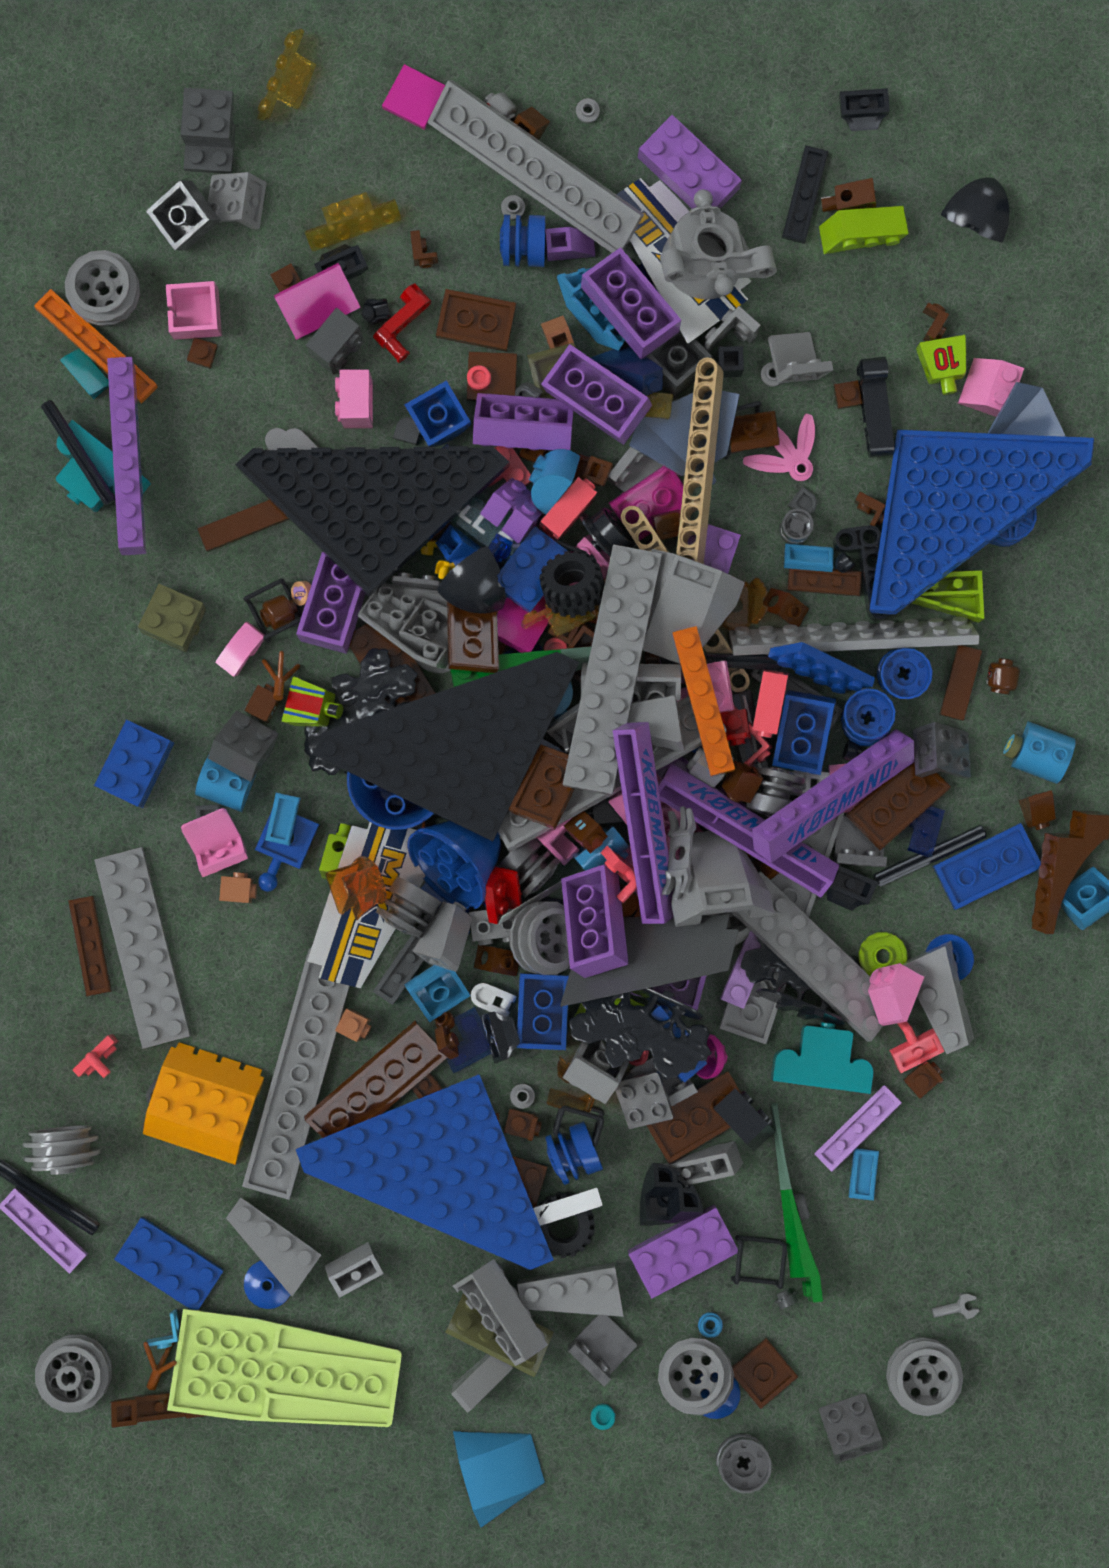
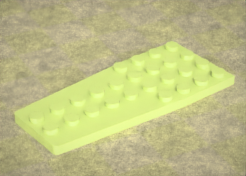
M184 1308L175 1358L177 1364L173 1370L167 1410L247 1421L389 1427L393 1420L402 1353L400 1350L264 1319Z

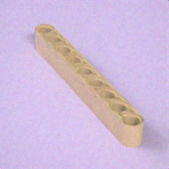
M708 357L698 362L695 373L676 553L679 556L694 559V561L704 564L724 376L723 370L718 363ZM714 367V372L709 376H705L706 371ZM712 391L710 398L703 400L704 394ZM709 415V420L705 424H700L702 417ZM702 439H707L706 445L698 448V443ZM704 463L702 471L695 472L696 466ZM702 487L701 493L693 497L695 488ZM699 511L698 518L691 521V514ZM696 535V541L692 545H688L690 536Z
M628 506L622 511L621 520L639 549L646 551L656 549L668 552L640 508ZM629 510H636L639 513L637 523L630 524L627 522L626 513ZM644 530L650 531L653 536L652 542L647 545L642 544L639 540V534ZM719 629L715 632L719 637L718 644L715 646L704 645L706 652L732 653L731 647ZM728 668L731 689L735 692L746 690L749 686V676L746 670ZM736 674H742L746 681L743 686L736 687L731 682L732 677Z

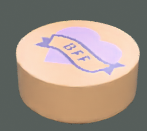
M298 581L293 584L291 596L295 604L299 606L306 604L311 588L309 582Z

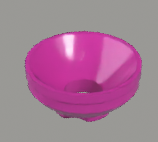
M712 1034L707 1039V1046L712 1054L705 1060L707 1064L696 1073L703 1079L717 1077L727 1062L725 1046Z

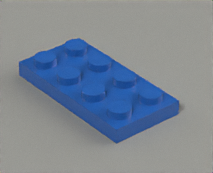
M804 642L770 648L768 655L769 658L777 661L779 666L791 668L800 676H808L813 679L814 683L826 685L835 693L844 694L845 691L849 690L860 691L862 688L873 687L874 677Z
M1019 823L933 865V868L953 909L956 910L1038 870L1041 862L1022 824Z
M144 1217L140 1218L114 1259L193 1310L200 1309L224 1269Z

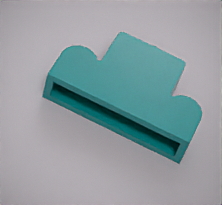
M71 420L68 424L111 492L115 494L113 452L79 424ZM58 436L57 448L70 461L56 476V481L69 491L67 497L77 505L82 502L94 512H98L104 504L60 436ZM142 475V489L144 493L151 483Z
M821 1022V1026H802L798 1054L788 1048H782L775 1053L771 1080L871 1094L873 1067L867 1060L862 1058L850 1060L853 1033L851 1031L835 1029L836 1024Z

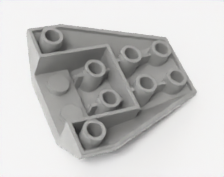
M652 549L651 552L662 553L643 651L680 664L672 632L697 626L703 648L736 607L745 582L721 570L677 554Z
M384 583L369 597L359 611L358 617L413 659L436 668L445 669L448 665L447 601L436 590Z
M712 831L693 833L691 856L692 882L688 890L682 893L679 900H674L676 885L673 890L671 906L675 927L700 924L702 915L748 910L749 918L774 916L770 892L746 852ZM684 847L680 848L679 860L685 855Z

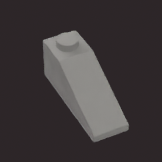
M732 1141L705 1148L681 1157L670 1164L665 1163V1165L678 1170L680 1177L688 1185L734 1176L742 1166L743 1161L736 1142Z

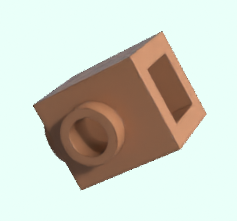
M564 316L541 324L550 349L574 343Z
M233 872V877L221 876L219 901L252 903V898L256 899L257 884H253L254 879L248 878V873Z
M347 1008L335 1031L358 1042L362 1038L366 1039L372 1027L369 1025L371 1019L351 1008Z

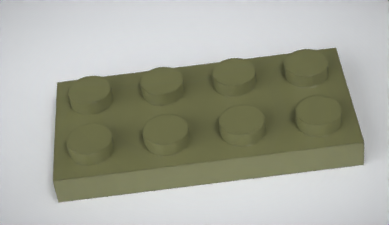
M463 1293L445 1333L535 1377L554 1332L535 1323L536 1327L543 1332L548 1345L525 1362L515 1366L495 1341L496 1333L483 1326L481 1323L482 1316L477 1309L471 1310L465 1303L468 1298Z

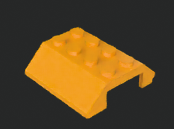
M179 1042L176 1048H170L161 1067L146 1111L143 1134L236 1165L244 1142L242 1139L256 1097L260 1094L264 1082V1077L260 1076L262 1069L245 1065L244 1070H241L240 1062L222 1057L219 1063L216 1062L218 1055L201 1049L195 1055L193 1054L195 1047Z

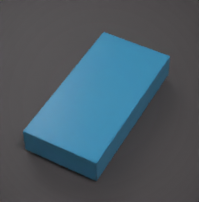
M785 544L784 568L832 572L834 548Z
M280 793L275 794L265 838L266 841L290 846L301 798Z
M856 1148L853 1151L849 1198L874 1201L879 1151Z

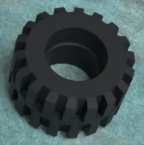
M576 550L574 553L566 551L563 555H555L553 560L549 559L547 566H543L541 569L540 585L546 604L553 613H559L562 617L570 615V618H576V615L584 616L586 615L585 612L594 611V606L601 604L605 583L599 563H597L594 557H590V554L586 552L581 554L580 551ZM579 582V583H577V584H575V585L567 586V585H569V584H571V583Z
M557 1192L553 1196L549 1195L544 1201L540 1202L539 1206L572 1196V1193ZM548 1206L545 1207L543 1212H540V1217L543 1215ZM592 1210L575 1214L578 1220V1229L569 1238L563 1239L554 1236L549 1229V1223L540 1226L552 1256L556 1257V1255H559L561 1258H566V1256L571 1255L573 1257L579 1251L583 1252L587 1244L589 1245L592 1241V1235H594L595 1230Z

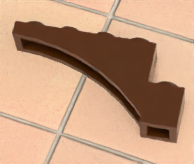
M1073 810L1072 819L1070 820V834L1045 833L1042 843L1038 886L1035 892L1036 901L1032 915V929L1044 934H1054L1062 900L1076 872L1090 853L1103 840H1108V814L1098 811Z

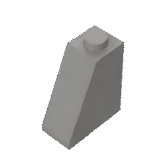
M675 695L631 704L628 723L649 722L652 745L677 751L685 750Z
M442 902L413 949V952L428 964L456 972L459 968L473 919L465 912L467 909L457 902L453 904Z
M486 1354L453 1383L451 1394L468 1413L514 1367Z

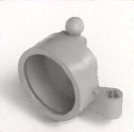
M702 189L694 195V203L697 207L691 209L690 212L680 218L663 247L660 260L665 280L672 282L676 288L691 297L709 300L731 293L733 286L739 278H767L777 272L772 248L764 245L750 249L746 245L737 222L721 212L719 207L711 206L713 201L712 194L708 190ZM698 235H705L717 241L726 250V254L720 257H712L705 254L699 247Z

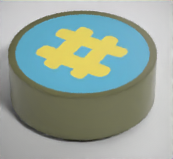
M1015 733L1012 734L1003 750V755L1010 759L1014 758L1021 749L1023 737Z

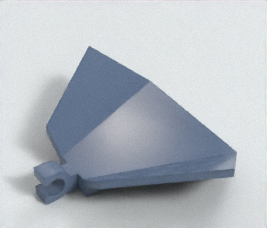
M1021 382L1015 383L988 431L989 434L1066 437L1044 389Z
M712 391L706 392L703 400L709 399ZM722 391L715 462L727 456L740 394ZM693 393L646 414L636 427L629 445L680 476H685ZM709 415L702 417L700 424H705L709 420ZM702 439L698 443V448L704 447L707 439ZM704 463L698 464L695 472L702 471ZM713 474L712 485H714L715 482L717 481L716 478H715V476H714V474Z

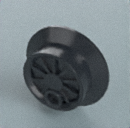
M603 507L594 516L584 512L580 514L584 527L594 539L591 540V543L599 552L603 549L611 557L613 544L630 548L636 544L624 524L609 509Z

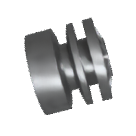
M756 767L761 776L764 777V781L762 780L759 786L762 790L761 793L756 792L751 803H747L746 809L772 816L792 802V800H789L790 795H802L801 790L792 788V786H804L805 779L798 777L793 772L779 768Z
M537 838L511 851L497 866L518 872L520 886L524 882L528 885L521 893L525 898L529 894L538 891L554 874L557 865L560 863V860L557 858L549 865L545 862L551 854L550 851L545 852L541 856L537 854L542 845Z
M397 876L389 889L397 899L395 902L383 899L382 902L391 907V909L387 912L378 907L376 913L387 924L402 933L421 938L423 932L414 926L418 923L427 928V922L420 916L422 913L434 916L441 901Z
M737 1433L727 1437L720 1444L716 1453V1465L723 1481L730 1489L739 1493H752L760 1490L767 1483L771 1474V1460L767 1450L757 1438L749 1434ZM743 1456L744 1459L749 1457L746 1460L747 1465L744 1467L738 1464V1457Z

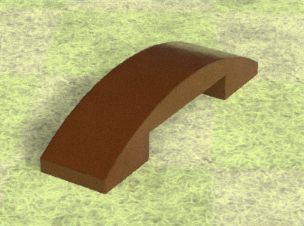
M522 448L519 457L534 464L539 455L544 456L552 450ZM578 454L580 459L574 479L576 480L579 477L583 480L586 478L594 485L604 487L613 463L593 456L587 457Z
M170 1392L145 1394L110 1401L112 1428L137 1425L138 1422L179 1417L188 1419L204 1417L206 1415L168 1411Z

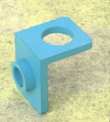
M177 1309L170 1313L173 1335L148 1339L146 1342H148L149 1347L157 1345V1349L171 1347L173 1342H178L180 1324Z

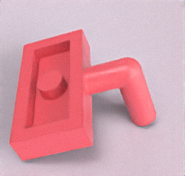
M504 446L495 447L510 462V466L488 487L494 485L502 478L506 482L513 478L521 481L525 486L531 483L529 481L531 474L514 449Z
M606 846L600 852L607 859L604 864L613 873L617 872L628 883L616 896L624 903L637 889L634 867L609 846Z
M908 1021L897 1023L904 1032L907 1042L889 1051L900 1073L944 1052L933 1028L916 1036Z
M113 1034L108 1035L91 1052L86 1054L85 1058L73 1069V1072L78 1077H81L85 1074L90 1076L96 1070L103 1078L108 1076L111 1071L100 1059L103 1056L105 1059L110 1057L117 1050L114 1045L119 1041Z

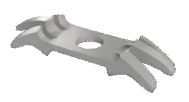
M685 806L680 807V827L675 813L668 811L670 848L668 871H665L666 885L662 895H669L676 885L674 900H679L682 893L688 890L693 879L691 876L693 833L696 830V824L692 809H686ZM684 847V857L681 860H677L675 857L677 849Z

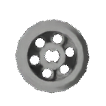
M106 250L91 251L79 257L69 268L65 280V292L72 309L86 322L98 326H108L127 319L135 310L140 297V284L130 263L119 254ZM100 271V275L98 277L92 276V274ZM116 271L118 277L112 279L110 278V273ZM84 284H89V290L83 291ZM120 287H123V288H122V292H121V294L119 295L118 289H119ZM104 288L109 289L106 295L101 294V290ZM96 300V306L88 305L89 301Z
M533 902L523 907L515 916L510 929V947L514 959L524 970L533 974L556 975L570 966L564 905L558 902ZM547 917V922L544 924L542 920ZM542 952L545 955L544 959L540 955Z
M90 1125L64 1126L30 1131L28 1133L31 1136V1140L24 1141L23 1147L32 1148V1154L24 1156V1161L33 1162V1166H31L32 1171H50L51 1175L76 1172V1168L94 1164L91 1156L100 1154V1149L91 1148L90 1142L99 1140V1135L90 1134V1130H92Z
M67 1335L54 1341L40 1355L35 1368V1384L41 1398L52 1408L65 1413L81 1412L94 1406L107 1392L112 1380V1362L107 1350L97 1340L85 1335ZM70 1352L78 1353V1358L76 1360L71 1359ZM55 1360L61 1361V1368L54 1367ZM89 1361L93 1369H87L85 1363ZM73 1372L76 1378L69 1380L66 1374ZM91 1380L93 1387L90 1389L86 1388L84 1382ZM75 1390L76 1395L69 1394L68 1391Z
M919 1337L907 1340L895 1349L888 1361L886 1378L889 1390L900 1406L913 1414L931 1416L942 1413L955 1403L961 1393L963 1373L960 1362L949 1347L936 1339ZM929 1356H936L937 1361L929 1363L928 1358ZM917 1357L919 1358L918 1360H915L914 1362L910 1363L913 1359ZM921 1369H925L928 1373L923 1379L917 1375ZM940 1371H946V1378L943 1380L938 1378ZM904 1372L909 1373L908 1380H903ZM936 1387L938 1391L930 1395V1389ZM913 1388L920 1390L919 1395L916 1397L911 1395Z
M689 1338L677 1342L666 1351L659 1364L658 1382L662 1395L672 1407L686 1414L701 1416L715 1412L727 1401L733 1389L734 1371L729 1357L719 1346L706 1339ZM687 1355L692 1357V1363L689 1365L684 1363V1357ZM704 1356L710 1357L711 1362L709 1365L702 1363ZM700 1370L703 1373V1376L700 1378L701 1383L695 1384L693 1382V1379L696 1377L695 1372ZM677 1371H680L683 1375L680 1381H676L674 1377ZM718 1373V1381L712 1382L711 1375ZM685 1388L691 1390V1396L685 1398L682 1394ZM708 1389L710 1395L707 1398L703 1399L701 1397L702 1390Z

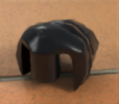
M371 298L364 302L361 315L370 325H376L381 321L384 322L391 318L387 298L379 300Z

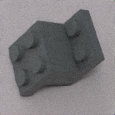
M184 88L181 137L185 143L184 171L231 174L233 172L236 127L232 119L233 91Z

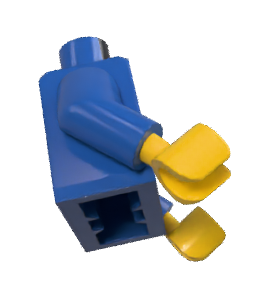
M450 524L437 541L431 539L427 543V547L424 546L420 550L424 555H433L434 547H439L447 561H438L435 574H439L438 578L444 579L450 570L481 547Z

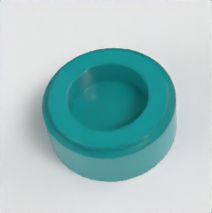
M604 1403L596 1405L591 1411L592 1424L600 1430L612 1427L615 1422L613 1408Z

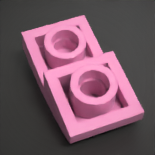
M245 622L224 648L215 663L233 677L238 676L249 657L255 655L262 644L264 634L249 622Z

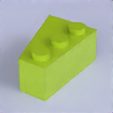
M903 206L839 210L819 226L824 254L863 247H874L881 244L893 246L899 244L900 240L908 235Z
M982 570L951 572L911 603L953 616L965 617L967 620L979 623L984 620Z

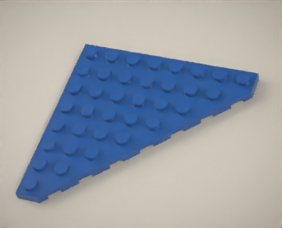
M897 430L870 604L871 613L896 615L1091 466L1094 438Z
M480 1074L295 1149L304 1173L529 1270L554 1261Z

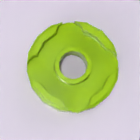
M877 932L868 936L861 943L858 952L861 968L871 977L872 973L878 968L899 963L903 965L907 962V950L904 943L895 935L888 932ZM881 949L887 950L890 955L889 960L883 964L879 963L876 958L877 952Z

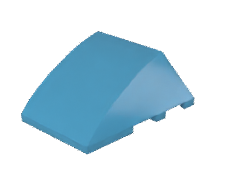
M581 268L577 272L570 274H559L557 279L567 308L597 343L619 351L625 342L624 338L581 288L582 274L591 268Z
M453 1431L460 1468L471 1506L480 1528L545 1483L531 1434Z

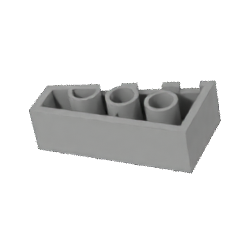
M582 663L581 695L588 663ZM680 664L639 665L632 703L674 695L676 701L680 700Z
M951 941L911 958L903 964L924 976L917 997L946 1054L969 1045L974 1039L968 1010L963 998L962 985H960L957 973V964L952 952L953 946Z
M240 1198L226 1219L288 1293L293 1296L321 1254L247 1201Z
M494 1259L453 1285L457 1293L462 1290L468 1298L465 1302L471 1310L475 1308L480 1313L483 1326L496 1333L495 1341L515 1366L525 1362L548 1345L543 1332L536 1327L531 1319L529 1310L523 1306L518 1298L516 1289L510 1285L504 1276L503 1268Z
M614 1263L519 1279L517 1281L520 1301L528 1310L624 1317Z

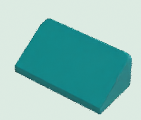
M77 349L60 359L93 400L109 387V380L82 350Z

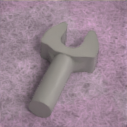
M966 1292L960 1293L956 1303L931 1308L933 1317L936 1318L959 1312L966 1319L973 1318L979 1312V1309H966L965 1303L975 1300L976 1296Z

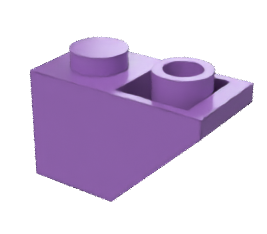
M573 227L545 229L548 261L595 257L594 240L579 229Z

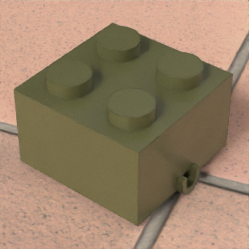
M158 584L138 628L142 634L187 652L194 635H198L200 630L199 624L206 608L202 602Z

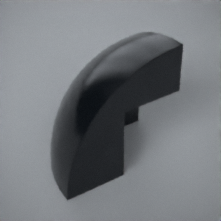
M980 178L962 187L946 204L941 216L960 227H966L977 232L980 236L1003 243L1008 229L1010 213L1007 194L995 178Z
M487 545L457 564L444 577L436 590L453 606L472 613L496 612L503 609L505 604V588L500 585L497 577L500 569Z
M653 1162L650 1165L641 1191L640 1225L677 1223L692 1219L703 1213V1206L698 1192L692 1184L688 1185L680 1177L678 1170L661 1163Z

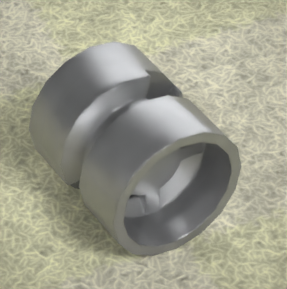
M803 509L790 510L780 523V537L788 544H802L813 530L814 522L812 516Z

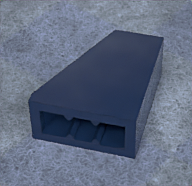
M629 344L621 346L619 351L613 349L591 357L592 360L645 396L662 390L663 368L646 356L640 359Z

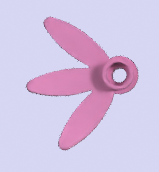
M805 414L801 421L797 436V449H795L789 437L778 427L780 445H776L774 448L784 458L764 454L750 455L743 458V464L755 470L770 473L789 472L790 476L796 481L807 480L813 472L812 463L807 459L811 453L815 438L813 416ZM801 464L805 467L804 473L798 472V465Z

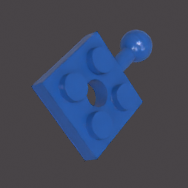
M297 815L293 830L294 840L288 846L265 840L270 821L269 816L255 848L256 851L273 858L268 871L263 873L258 879V885L263 891L270 892L277 887L278 880L276 874L282 862L301 869L320 824Z

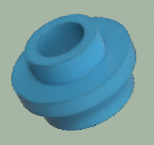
M708 1312L699 1318L698 1329L703 1336L713 1338L722 1331L723 1323L717 1314ZM709 1320L715 1323L712 1329H708L705 1326Z

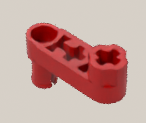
M416 283L408 286L400 295V299L406 305L373 335L375 341L383 349L386 348L398 363L405 360L410 353L396 339L397 334L426 310L432 302Z

